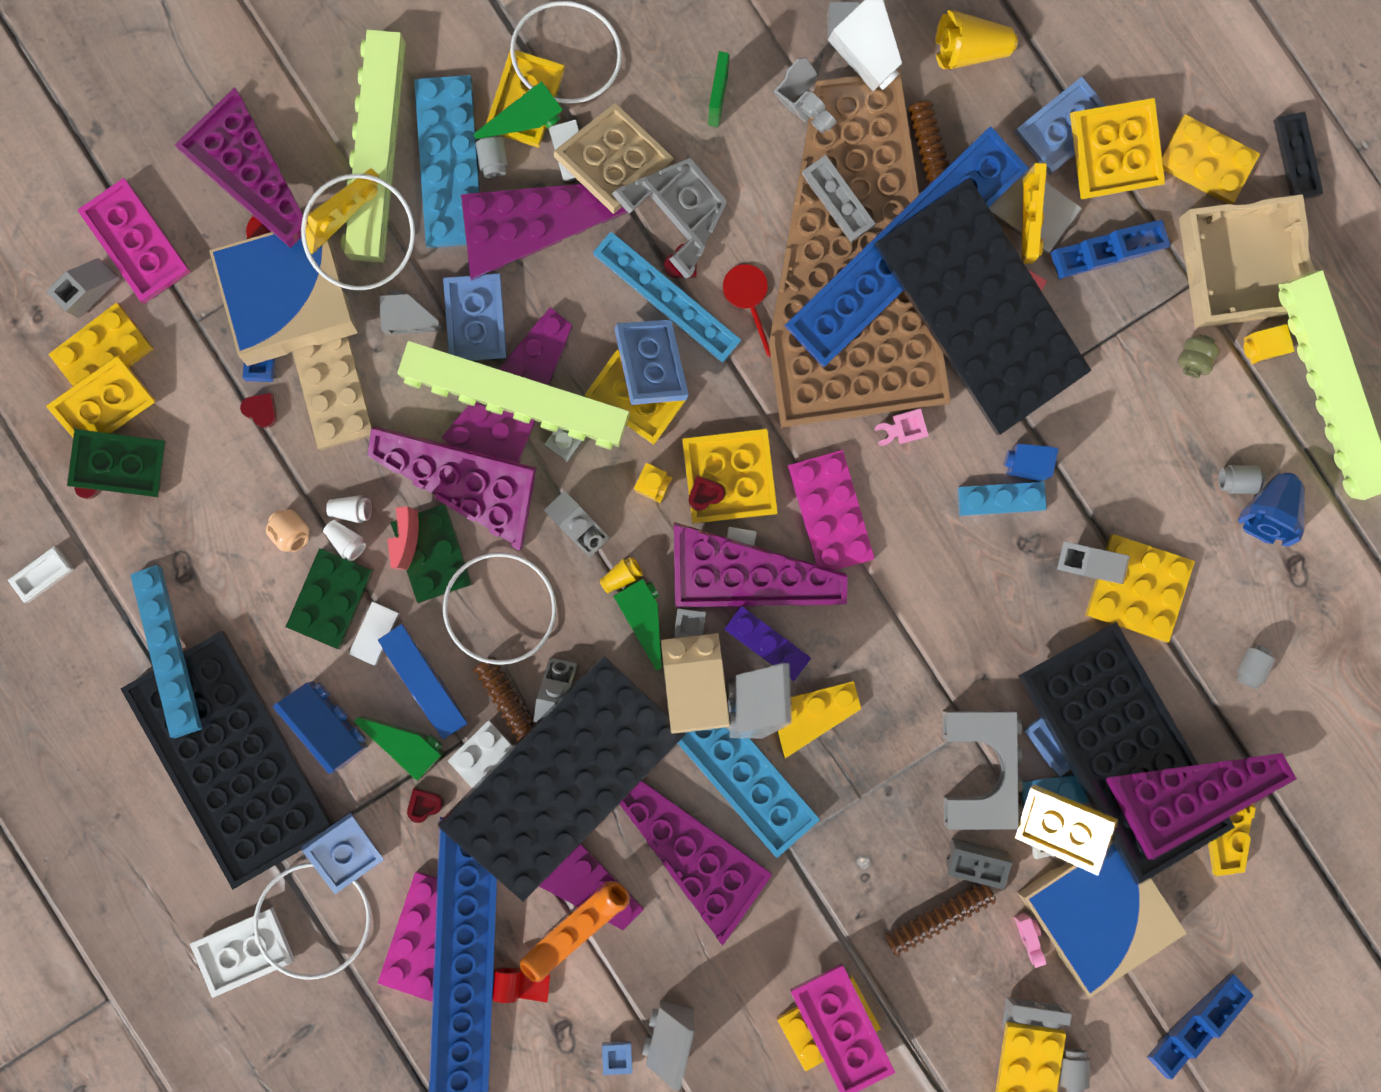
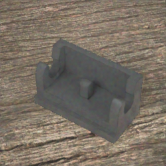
M951 838L950 858H946L948 876L1005 889L1012 865L1007 851Z

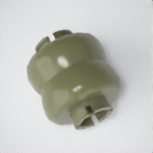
M1198 334L1197 337H1190L1185 341L1183 352L1177 360L1178 365L1183 368L1182 372L1185 375L1193 378L1195 375V378H1200V375L1205 376L1212 372L1214 361L1220 353V349L1214 344L1215 340L1213 338Z

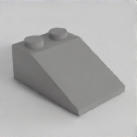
M779 664L739 674L731 678L725 685L726 700L729 705L728 717L730 726L726 728L729 730L730 738L763 739L791 724L789 664Z
M660 1001L658 1009H652L649 1026L654 1027L652 1037H646L642 1055L647 1056L646 1066L672 1089L680 1091L694 1032V1008Z

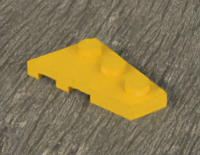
M1035 163L1023 179L1021 260L1024 264H1033L1043 252V238H1040L1044 221L1043 202L1047 163Z
M372 168L363 173L378 178L380 176ZM357 178L308 215L306 238L311 254L322 246L365 202L371 201L376 196L378 182Z
M854 681L790 697L791 724L778 730L784 758H787L861 710Z
M1254 803L1230 816L1235 828L1208 844L1213 875L1222 876L1245 872L1251 840L1249 836L1251 821L1255 816L1256 810Z

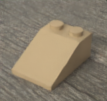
M719 633L661 640L671 734L730 727Z

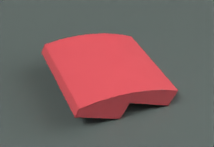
M406 506L396 508L399 537L387 539L390 565L392 569L408 570L418 540V511Z

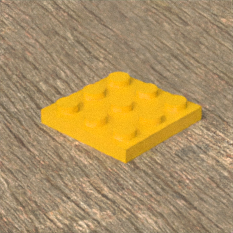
M1155 98L1070 113L1081 199L1165 184Z
M767 429L682 439L689 495L697 475L719 483L725 491L722 502L716 505L710 504L703 511H695L690 506L692 524L778 514Z
M1111 534L1106 551L1130 556L1124 584L1096 579L1085 616L1109 624L1117 622L1121 628L1169 643L1195 561Z

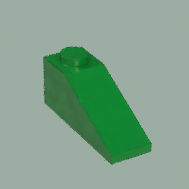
M540 81L474 132L473 135L476 139L536 129L543 125L548 129L561 119L558 113L563 109L544 83Z
M644 579L613 597L655 670L658 671L662 668L659 611L658 603L655 599L660 595L652 582L646 584Z
M366 716L357 717L354 721L416 781L422 779L445 754L441 749L442 743L431 734L427 736L418 731Z

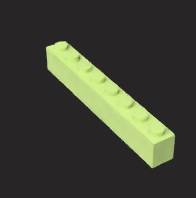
M367 30L366 40L362 39L361 56L364 57L363 67H359L358 83L361 85L360 95H356L355 99L358 121L357 123L354 122L352 128L353 140L356 141L355 150H351L349 161L350 167L353 168L352 174H363L372 168L380 175V179L392 185L406 43L400 32ZM357 178L348 179L347 185H349ZM380 183L377 186L378 192L371 201L365 202L345 222L347 223L346 234L342 235L341 249L350 260L384 263L391 190Z
M1323 270L1311 271L1278 284L1280 289L1279 300L1282 306L1287 309L1290 318L1288 319L1289 329L1297 338L1299 344L1297 352L1300 359L1305 362L1308 371L1306 374L1307 382L1315 391L1317 397L1315 402L1316 408L1324 418L1327 426L1325 427L1326 437L1333 444L1335 450L1334 461L1337 467L1342 470L1345 479L1343 480L1344 490L1351 498L1366 500L1381 494V441Z
M410 341L407 342L397 372L400 377L404 378L403 383L419 389L421 384L432 387V393L443 397H448L449 393L459 396L458 401L471 406H475V403L479 402L487 405L486 410L502 415L504 410L513 413V419L529 424L532 419L541 422V428L557 432L558 428L569 431V437L581 441L588 437L596 440L595 445L612 450L613 446L620 447L630 416L627 410Z

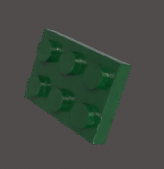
M74 429L67 486L159 498L166 441Z
M445 504L418 513L419 529L416 550L408 570H406L417 603L445 595L451 578L466 563ZM397 520L390 522L395 538L399 537ZM468 568L457 577L450 593L473 585Z
M319 548L285 627L333 648L341 649L374 570Z

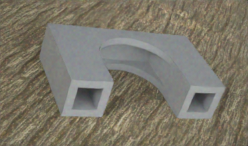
M943 711V740L947 742H984L995 751L1000 762L998 781L989 792L976 797H944V826L947 829H1018V822H1020L1023 813L1022 805L1018 804V793L1022 792L1023 784L1021 775H1018V764L1022 762L1021 746H1017V735H1021L1022 722L1021 718L1017 717V712Z

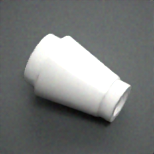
M357 495L329 499L326 509L328 516L362 523L370 519L372 503L369 498Z
M336 520L329 522L323 530V533L327 535V538L342 558L353 561L366 548L362 536L338 523Z

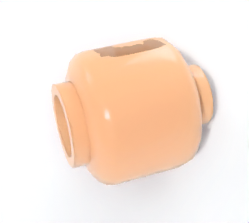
M289 509L279 510L269 517L266 534L279 550L296 552L307 544L310 528L296 511Z

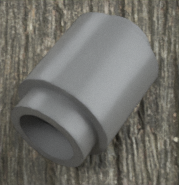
M497 136L480 138L481 140L476 142L480 171H483L484 177L496 178L506 175L508 163L504 139Z
M1229 465L1227 468H1221L1219 472V488L1228 494H1258L1260 488H1263L1265 485V474L1260 470L1259 466Z
M1256 645L1255 648L1248 647L1237 669L1238 676L1236 680L1258 690L1261 684H1265L1276 661L1271 656L1273 652L1260 645Z
M1065 1048L1063 1050L1060 1086L1066 1088V1092H1084V1089L1090 1088V1058L1087 1057L1086 1050L1077 1048Z

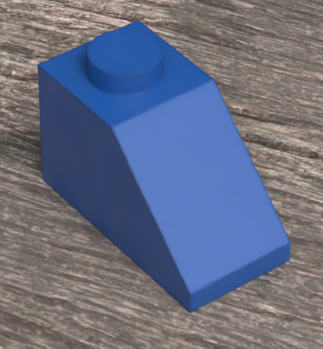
M1026 444L1013 446L1012 450L1007 451L1004 460V466L1008 467L1006 475L1036 482L1051 478L1059 448Z

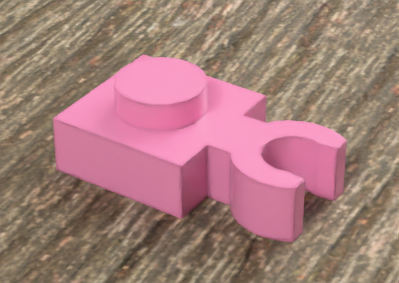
M921 409L893 416L894 425L880 423L874 428L875 431L885 430L888 433L887 439L878 442L880 446L888 445L896 437H898L899 444L901 445L929 436Z
M1026 913L1014 916L1031 964H1034L1035 968L1046 965L1047 963L1038 936H1041V931L1036 919L1031 920Z

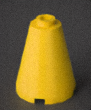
M948 10V14H943L940 18L935 44H940L941 53H936V59L939 67L943 70H951L1009 57L1017 48L1018 36L1011 27L955 10Z

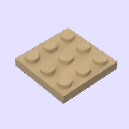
M616 103L554 150V158L613 214L623 207L612 195L616 189L672 166L675 160Z

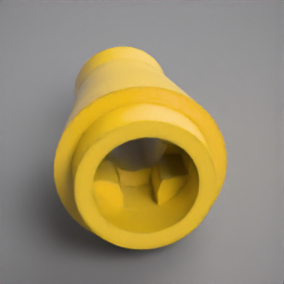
M633 556L627 559L624 557L604 577L600 578L599 582L604 591L609 594L614 590L638 582L639 578L644 574Z

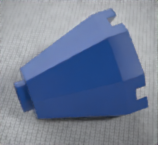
M1288 472L1274 476L1241 511L1238 521L1240 524L1244 522L1243 530L1269 544H1274L1276 539L1282 540L1281 546L1289 547L1301 541L1304 533L1305 487L1297 475Z

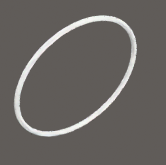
M556 1L536 7L521 19L511 40L512 63L522 82L529 89L534 87L525 79L516 62L515 42L520 28L529 17L540 10L552 6L567 5L587 10L607 25L616 42L617 64L610 80L597 92L577 99L554 98L559 103H580L593 99L607 90L618 75L622 60L620 41L610 22L596 10L576 2Z
M347 174L330 180L312 196L303 215L302 241L309 261L321 276L342 288L367 290L386 284L400 273L412 253L415 240V226L410 208L403 196L392 185L378 177L368 174ZM351 178L369 179L386 186L402 202L410 222V244L403 262L389 277L380 282L365 286L344 284L328 276L313 259L306 238L307 218L317 197L334 183Z
M489 553L468 561L453 575L444 595L443 616L451 638L466 654L485 663L511 664L528 658L537 652L547 641L556 619V599L549 580L532 562L510 553ZM508 557L527 564L541 576L550 592L552 617L549 628L540 643L520 657L509 660H492L476 655L457 639L450 626L447 603L453 583L467 567L485 558Z
M310 862L293 866L276 876L261 894L254 915L255 938L263 956L280 972L299 979H320L331 976L347 967L358 956L365 945L371 923L368 898L361 885L355 880L353 884L359 890L366 908V928L362 941L355 953L339 967L317 975L297 974L278 965L268 955L260 939L258 929L260 908L266 894L278 880L292 871L314 867Z

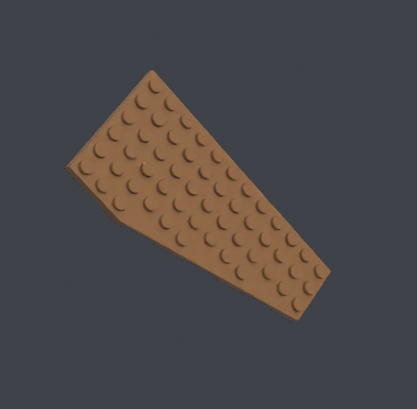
M897 70L899 75L884 90L879 86L872 91L859 75L816 81L814 94L826 106L825 110L834 117L837 123L830 131L826 130L822 134L812 125L811 121L814 118H809L769 340L781 428L951 403L944 354L904 291L825 367H822L784 326L919 195L900 70ZM825 155L875 222V227L852 243L802 176L803 170Z

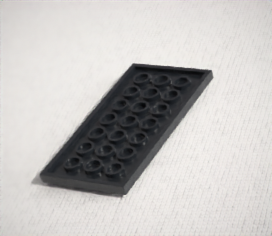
M970 178L873 244L996 435H1001L1092 371Z
M1117 622L1018 675L1093 809L1118 820L1111 841L1135 884L1144 883L1235 828L1230 817L1156 858H1147L1105 778L1199 764Z
M220 631L183 652L202 726L201 730L177 738L170 737L154 670L120 689L233 890L301 851V846L332 826L333 823L225 631Z
M602 654L441 819L438 827L524 902L686 733L671 734L669 716Z

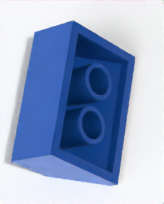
M314 681L306 682L272 707L324 769L331 774L343 769L369 747L365 742L367 738L357 726L353 728L346 720L348 715L345 710L338 704L334 706L328 699L330 694L321 683L318 682L316 684Z

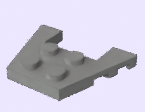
M691 158L636 180L631 184L622 186L612 193L628 213L632 212L650 195L683 233L688 241L669 260L685 278L693 274L698 258L703 254L709 235L713 232L727 203V200Z

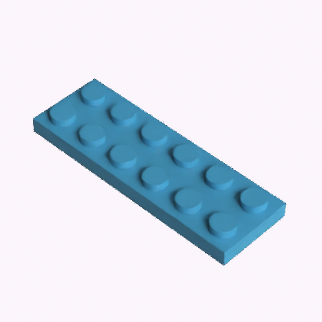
M471 75L414 79L426 247L466 246L461 194L480 193L476 138L473 135L476 129Z
M724 727L685 732L686 735L678 742V745L776 858L820 821L818 816L750 738H730L729 730Z

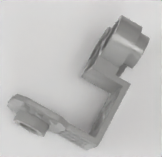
M805 57L798 58L786 71L785 79L773 92L788 110L805 123L809 118H814L811 121L812 125L823 134L826 130L830 131L837 121L825 110L826 106L811 91L807 92L816 82L817 73ZM798 95H802L795 104L792 103Z

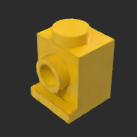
M646 463L634 487V491L661 504L672 477L668 476L667 472Z

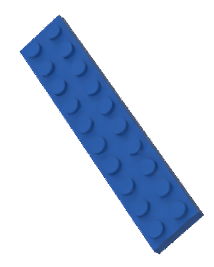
M990 126L784 326L822 367H825L903 291L874 247V243L969 178L989 208L1029 168Z
M440 828L429 1092H488L497 879Z

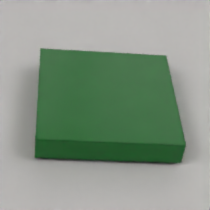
M718 52L709 103L708 126L718 127L720 125L729 74L730 55L728 52Z

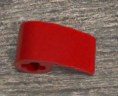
M520 968L494 969L492 1000L499 1003H515L519 998L547 1003L550 974L542 981L534 982Z

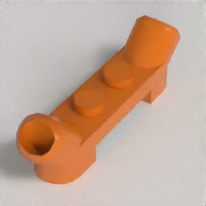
M607 881L598 887L588 899L556 927L543 935L536 945L520 960V968L523 973L534 982L542 981L574 950L618 912L624 910L629 905L630 896L627 889L621 883L615 881Z

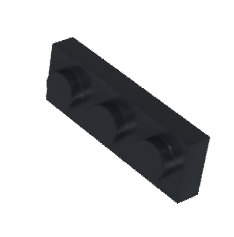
M1305 111L1277 117L1273 121L1290 196L1303 195L1304 199L1319 197L1323 194Z

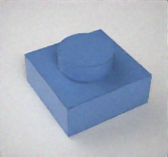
M631 1041L602 1043L603 1075L632 1074Z

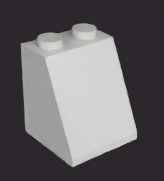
M864 0L832 31L828 41L872 91L879 86L884 90L899 75L896 69L902 64L883 0Z

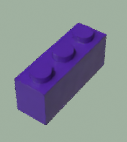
M740 606L724 628L725 631L772 666L789 664V678L792 681L796 680L811 660V657L742 606Z

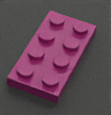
M122 178L77 209L142 303H147L191 272L125 178Z
M843 450L788 465L787 467L816 565L839 570L874 560V554Z
M416 871L377 984L432 1002L437 877Z
M842 963L790 989L839 1092H858L895 1073Z

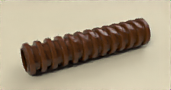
M923 100L912 104L908 108V112L912 114L910 117L911 122L915 123L912 127L914 131H917L915 138L919 139L917 145L921 148L919 153L923 156L921 159L922 164H926L924 171L928 173L926 176L927 181L932 183L947 168L949 162L945 160L947 157L946 152L942 151L944 144L940 143L942 136L938 134L940 129L939 126H936L938 123L937 118L933 117L935 115V111L931 109L933 103L929 100Z
M489 657V658H487V659L496 660L495 657ZM481 662L474 667L473 672L479 674L478 680L484 682L483 688L489 690L487 692L488 696L492 695L494 698L492 700L493 704L497 703L498 707L496 709L502 711L503 715L501 717L507 719L506 725L512 727L511 733L517 735L516 741H518L534 725L532 723L534 719L533 717L529 718L528 714L530 712L528 710H524L525 704L519 702L520 696L514 694L515 688L509 686L510 680H505V672H500L501 666L499 664Z
M974 884L971 890L965 889L964 894L957 893L955 899L950 897L948 898L949 902H941V906L938 908L936 906L932 907L933 911L929 912L926 910L924 916L917 915L915 921L910 919L909 924H901V928L898 930L894 928L893 933L889 934V932H886L885 939L893 954L899 957L901 956L900 952L904 951L906 953L909 951V947H917L916 943L920 942L923 944L925 938L928 937L930 940L933 934L939 935L940 930H948L949 925L954 927L956 921L963 922L965 916L970 918L972 917L971 913H979L982 907L984 909L988 908L987 904L991 903L994 905L996 898L989 886L983 884L976 886Z

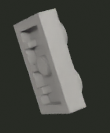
M1006 997L1002 1024L1004 1027L1006 1022L1062 1029V1025L1070 1026L1072 1014L1063 1005Z

